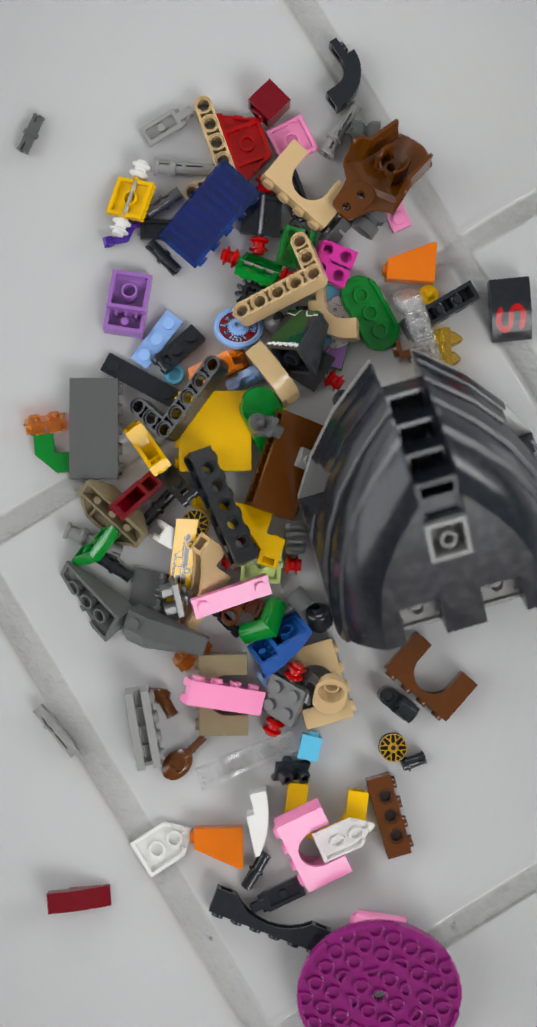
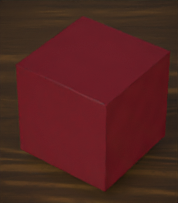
M269 78L248 99V108L255 118H259L260 122H263L270 129L290 109L291 99Z

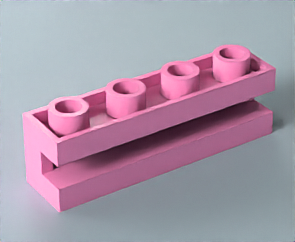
M193 674L192 677L185 676L183 684L187 687L185 692H181L179 700L186 705L261 716L266 692L259 689V685L248 683L245 686L241 685V682L234 680L226 683L222 679L215 677L207 680L204 676Z

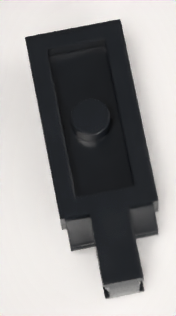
M296 875L262 891L257 895L258 899L250 903V908L253 913L263 909L264 913L271 912L305 896L306 893Z

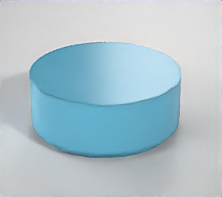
M179 365L165 375L166 381L171 385L182 383L185 377L184 370Z

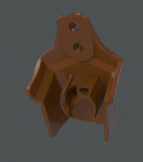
M397 118L373 136H358L351 142L349 151L342 162L346 181L332 203L339 216L347 221L374 211L394 215L409 189L432 167L431 160L433 155L431 153L428 154L424 146L406 135L398 134L399 120ZM348 206H350L349 210L343 209L344 207L347 208Z

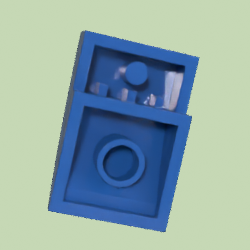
M294 611L282 618L276 637L255 641L248 645L247 649L260 670L268 677L283 667L299 652L312 634V631L300 615Z

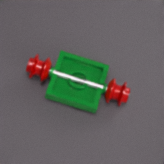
M230 246L227 249H223L220 256L222 265L227 262L230 263L231 268L236 266L234 274L239 275L242 279L258 282L259 285L264 287L271 286L277 279L280 281L293 274L288 271V267L282 270V265L275 264L271 260L246 252L241 257L239 249L233 252Z

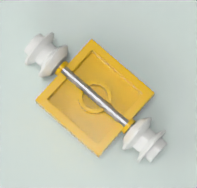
M141 159L132 162L135 168L130 169L129 173L133 179L118 176L106 210L109 216L114 217L112 221L115 224L114 226H109V229L117 237L128 235L126 227H131L128 220L144 222L156 188L154 183L142 181L148 179L145 173L146 171H151V168L146 161Z

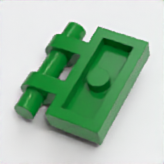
M285 224L275 264L296 268L298 260L290 241L295 233H305V229ZM309 231L308 238L315 247L317 233Z

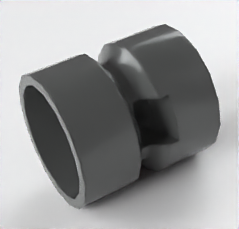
M380 211L367 213L357 217L351 226L360 235L372 240L378 232L377 226H382L388 215Z
M308 668L306 673L302 674L303 681L296 683L309 690L304 703L310 707L313 703L315 687L320 677ZM308 682L314 685L312 690L306 686Z

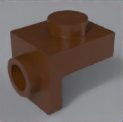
M396 340L392 347L394 358H398L399 362L408 360L409 363H412L410 349L402 351L400 340ZM422 346L414 348L424 353Z

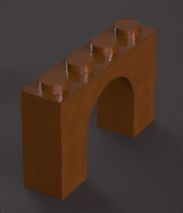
M414 631L406 640L407 645L401 646L384 666L387 670L385 674L393 681L397 678L402 683L400 687L408 694L413 692L417 696L415 700L421 706H429L432 709L431 714L437 720L443 719L447 721L478 685L463 671H459L444 689L437 692L422 690L415 681L414 669L419 659L432 644L417 631Z

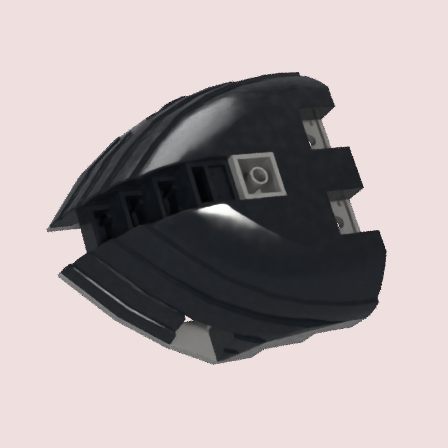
M410 348L416 377L381 387L371 361L367 360L330 411L309 455L297 495L337 633L346 642L351 641L358 645L380 650H391L407 645L405 630L442 620L447 633L488 622L485 607L521 597L527 610L537 608V444L531 430L502 399L467 373L414 348ZM501 582L499 586L492 587V584ZM422 604L420 609H412V607Z

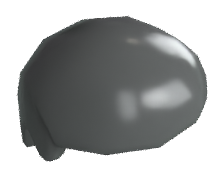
M278 311L263 319L264 327L272 335L284 318V314Z

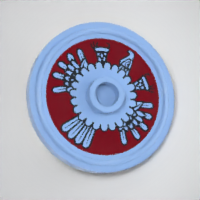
M233 307L218 314L214 321L213 330L215 337L221 344L233 349H245L255 345L261 339L263 322L260 320L253 325L244 326L233 315Z

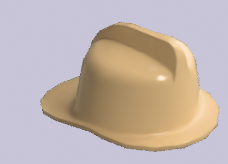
M335 670L332 674L323 675L315 687L313 705L316 710L323 714L338 713L343 709L347 698L348 688L344 679L337 675Z

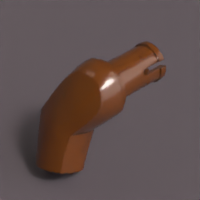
M150 688V691H154L155 703L160 704L167 719L179 713L170 699L171 693L169 690Z

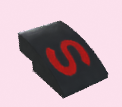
M529 276L489 280L487 282L488 312L492 343L532 339Z

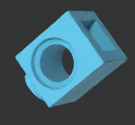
M308 730L307 733L302 732L297 758L317 763L323 740L319 736V732Z

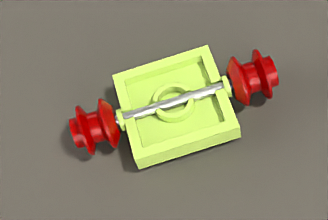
M281 553L276 569L258 564V559L251 563L241 566L240 581L266 573L269 583L280 584L281 568L284 566L286 574L294 571L297 575V571H301L302 559H298V555L295 559H291L288 554L284 562ZM224 554L221 559V566H225L226 570L230 565Z

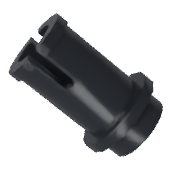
M420 751L407 758L404 756L400 763L404 771L408 770L410 772L412 768L426 764L427 760L425 759L424 752Z

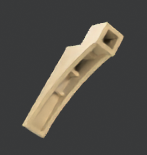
M201 532L190 547L193 552V573L190 589L193 590L194 597L226 587L231 578L224 571L216 567L224 555L221 545ZM190 602L189 605H184L185 617L178 618L177 622L195 630L204 617L195 618Z

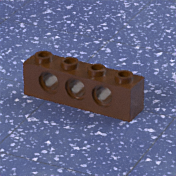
M389 772L366 777L365 780L388 859L412 853L410 848L414 846L410 834L407 835L405 827H408L405 815L401 816L399 809L403 807L400 795L396 796L394 788H397L395 777L390 776ZM383 790L390 792V796L386 800L379 798L380 792ZM388 810L395 811L396 814L393 819L385 818V813ZM395 829L401 831V835L397 839L390 837L391 832Z

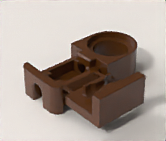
M254 599L222 610L221 620L225 625L233 626L239 621L243 611L244 613H252L254 620H257L264 608L265 602ZM232 611L235 613L236 618L231 621L227 620L224 616L225 613Z

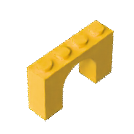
M292 780V783L287 785L284 813L307 802L308 783L300 784L299 781ZM348 788L345 811L342 817L333 824L325 825L310 832L306 837L314 839L313 833L347 818L366 821L368 790Z

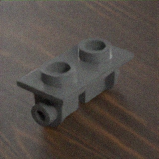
M337 212L330 225H326L321 230V236L318 240H328L338 244L343 238L339 230L341 229L344 233H347L355 219L347 221L339 216Z

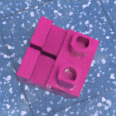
M328 240L319 241L316 252L327 275V283L337 290H342L346 285L358 252Z

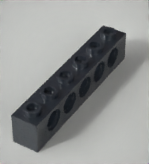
M211 446L188 453L183 460L231 570L253 562L259 557L258 548L251 540L250 529L244 524L242 511L234 501V493L226 483L224 471L219 467L217 454L215 451H212ZM203 467H207L210 470V474L206 473ZM211 485H215L218 488V492L213 491ZM219 503L225 505L226 511L220 508ZM227 522H231L234 525V529L229 528ZM236 540L242 543V548L236 545Z

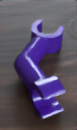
M128 220L131 224V227L126 228L128 235H123V237H103L104 247L110 248L117 244L127 243L141 222L132 224L131 220Z

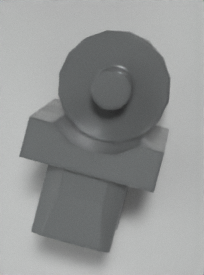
M254 413L248 420V425L251 428L250 433L254 436L268 438L272 436L279 439L284 428L277 424L279 419L274 416Z
M174 577L168 578L169 583L159 586L162 599L171 596L173 601L163 603L166 616L177 614L179 618L185 617L182 601L184 605H189V599L194 597V592L191 589H187L186 585H181V591H179Z

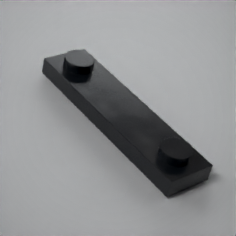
M110 352L100 369L102 372L113 378H118L119 381L167 407L172 405L175 397L178 395V391H180Z

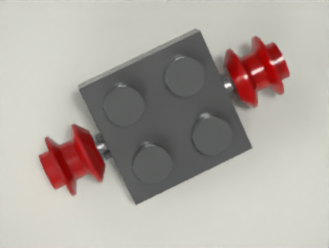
M299 661L287 664L290 670L284 671L286 677L277 672L271 674L265 689L266 694L262 711L271 715L266 717L268 724H264L262 727L268 736L276 737L281 735L282 732L279 728H283L285 724L293 727L298 720L309 690L295 683L303 681L301 673H306L307 671L304 664Z

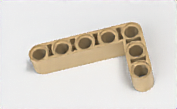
M199 96L195 100L194 105L196 116L217 174L189 183L184 187V199L187 204L192 206L232 193L239 187V178L212 101L207 96ZM202 104H206L209 106V108L205 111H201L199 109V106ZM207 123L215 124L213 129L205 128ZM220 141L222 145L219 148H214L212 143ZM225 159L229 163L226 166H220L218 162ZM227 178H233L235 179V183L232 185H227L225 183V180ZM209 184H214L217 188L215 191L210 192L206 190V187ZM190 191H196L198 193V195L195 198H189L187 196V194Z
M295 233L290 241L301 270L238 302L233 307V315L242 325H253L326 286L328 282L327 275L314 245L305 233Z

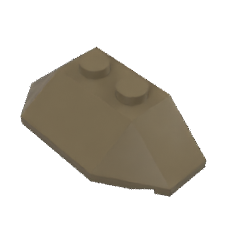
M88 479L78 492L85 516L100 530L109 525L116 528L119 536L115 540V544L137 548L149 534L143 512L138 509L124 521H121L108 506L123 493L114 485Z

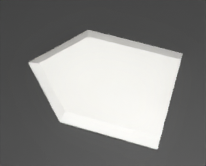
M347 818L313 833V838L324 863L362 847L366 841L365 837L369 831H372L375 823Z
M163 821L130 842L131 847L150 877L155 876L186 855L191 827Z

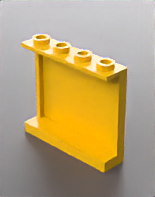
M247 390L214 391L180 438L175 441V448H179V456H175V467L179 468L180 473L189 472L183 460L187 454L207 446H211L212 451H215L217 454L219 467L223 471L252 472L251 434L239 409L242 401L241 398ZM203 467L205 472H210L207 467Z

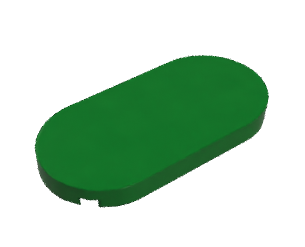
M358 275L348 279L345 287L340 291V301L348 317L358 319L359 336L362 342L368 348L375 351H383L392 347L398 339L399 324L374 280L365 276Z
M262 386L248 389L241 398L242 401L239 408L249 432L251 428L248 425V420L252 414L260 413L265 416H274L277 409L283 410L275 393L271 389ZM251 434L261 454L267 437Z

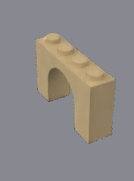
M293 139L261 176L260 180L265 188L277 194L278 199L282 203H287L295 215L303 217L311 229L320 232L336 215L337 210L332 206V203L344 184L340 180L336 181L326 194L318 200H307L301 197L293 187L292 176L295 168L309 152Z
M331 638L303 645L299 652L288 661V663L299 661L304 664V667L320 665L327 668L331 673L335 670L337 675L341 677V673L345 672L342 660L338 661L336 653H339L336 641L332 642ZM344 680L349 692L350 688L348 681ZM347 695L345 705L338 713L323 714L316 710L314 705L302 708L301 711L306 728L309 730L354 717L353 711H356L353 699L349 700Z

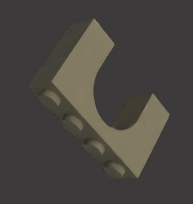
M204 652V655H198V658H195V670H199V675L204 676L207 680H211V677L218 678L224 675H247V652ZM195 706V710H199V718L195 719V728L199 730V736L248 735V714Z

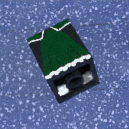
M289 309L266 346L287 373L316 375L329 324L320 311Z

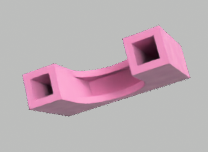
M318 798L273 819L275 827H273L277 839H282L281 847L285 855H290L289 863L293 871H298V881L301 887L306 886L308 892L314 891L353 872L346 855L324 863L321 855L315 857L306 856L298 850L301 840L307 834L329 824Z

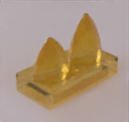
M450 327L434 330L435 358L451 366L457 365L461 358L451 350V347L460 344L463 338L459 334L450 331Z

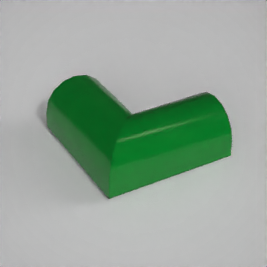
M112 525L101 528L91 543L81 546L72 558V562L79 567L101 561L119 536L116 528Z
M276 597L267 598L260 619L240 624L239 636L241 640L247 644L276 637L286 603Z

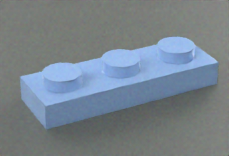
M166 310L131 358L148 370L153 364L151 362L152 357L165 348L183 322Z

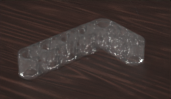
M409 287L390 294L394 310L404 316L414 349L443 362L421 294Z

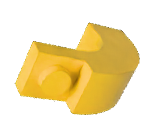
M139 419L123 429L125 435L155 477L171 466L165 454Z

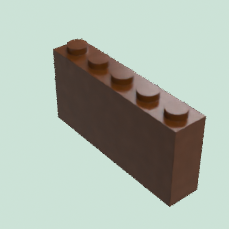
M277 409L274 417L279 419L277 424L282 426L284 431L279 439L272 436L271 438L267 437L244 504L283 519L294 521L299 511L297 495L305 470L294 466L300 447L309 450L313 449L324 425L287 410Z

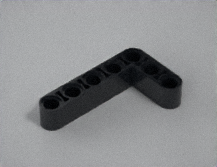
M215 355L208 356L165 414L153 403L140 397H136L130 402V412L159 438L175 442L180 438L226 376L229 370L228 363Z

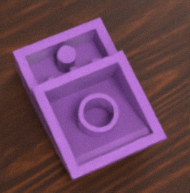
M113 269L103 324L104 333L139 339L144 338L152 275Z

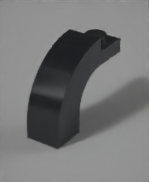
M334 38L329 42V50L341 65L343 78L336 86L326 92V100L336 114H338L353 101L357 94L361 79V64L354 49L347 53L346 45L342 41L339 42L337 38Z

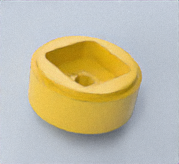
M432 285L423 286L418 293V299L423 305L430 304L437 300L439 296L438 290Z

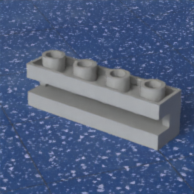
M149 685L125 688L124 698L137 771L146 770L148 765H153V768L162 767V760H165L164 748H160L159 741H162L161 730L156 727V722H159L157 710H153L152 703H155L154 691H150Z

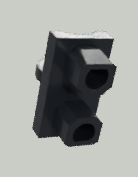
M285 755L282 761H276L275 771L271 778L273 781H280L282 785H289L292 783V780H298L300 784H307L310 778L308 770L311 763L308 760H292L291 756Z

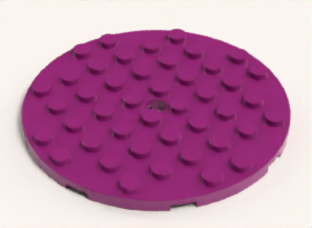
M384 919L355 922L327 935L307 956L301 968L297 984V1004L305 1027H454L459 1017L462 1000V987L457 967L442 944L430 934L413 925ZM383 991L384 993L383 997L378 998L374 996L376 992Z

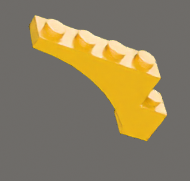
M200 496L194 497L192 506L206 512ZM235 502L242 511L244 524L250 529L251 540L258 548L259 557L257 558V563L276 569L286 539L267 533L273 514L250 507L244 503ZM219 503L220 508L226 511L225 505ZM227 522V525L234 529V525L231 522Z

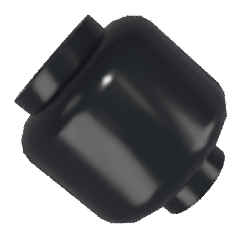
M314 603L307 608L305 616L311 631L323 633L332 626L333 618L328 605Z

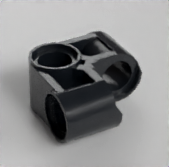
M389 685L379 688L377 693L378 699L402 720L408 723L412 722L420 708ZM387 690L392 691V698L390 700H383V693Z

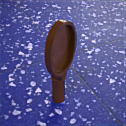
M199 736L187 749L180 748L171 752L162 764L163 776L169 780H177L183 777L192 765V754L196 753V750L207 738Z

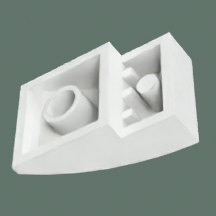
M266 785L250 789L253 809L247 810L246 815L255 857H259L268 829L269 810Z

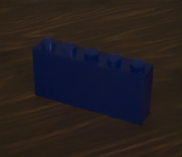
M223 158L159 232L158 237L192 267L196 268L197 265L201 267L208 259L206 255L210 250L214 252L221 244L219 240L223 235L227 237L234 229L232 225L235 221H241L247 214L245 210L248 206H254L260 199L258 195L261 192Z

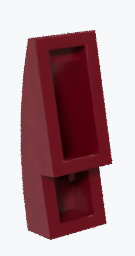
M148 471L108 507L121 521H124L160 491L163 484L151 471Z
M110 884L70 887L69 889L49 890L47 892L48 914L76 912L112 905Z

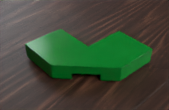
M54 434L33 435L35 456L56 473L69 472V452L55 453Z

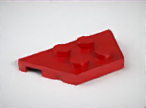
M217 113L218 121L238 174L240 186L243 187L272 158L269 144L259 118H244L239 115L227 116Z

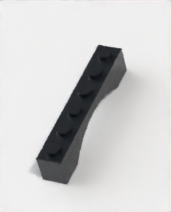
M219 884L209 906V911L212 912L211 915L216 918H228L234 925H246L249 927V930L260 934V932H264L273 940L279 941L282 939L287 941V944L291 947L298 948L300 946L305 948L307 953H310L323 938L331 933L330 927L312 920L293 925L268 921L253 913L241 900L237 891Z

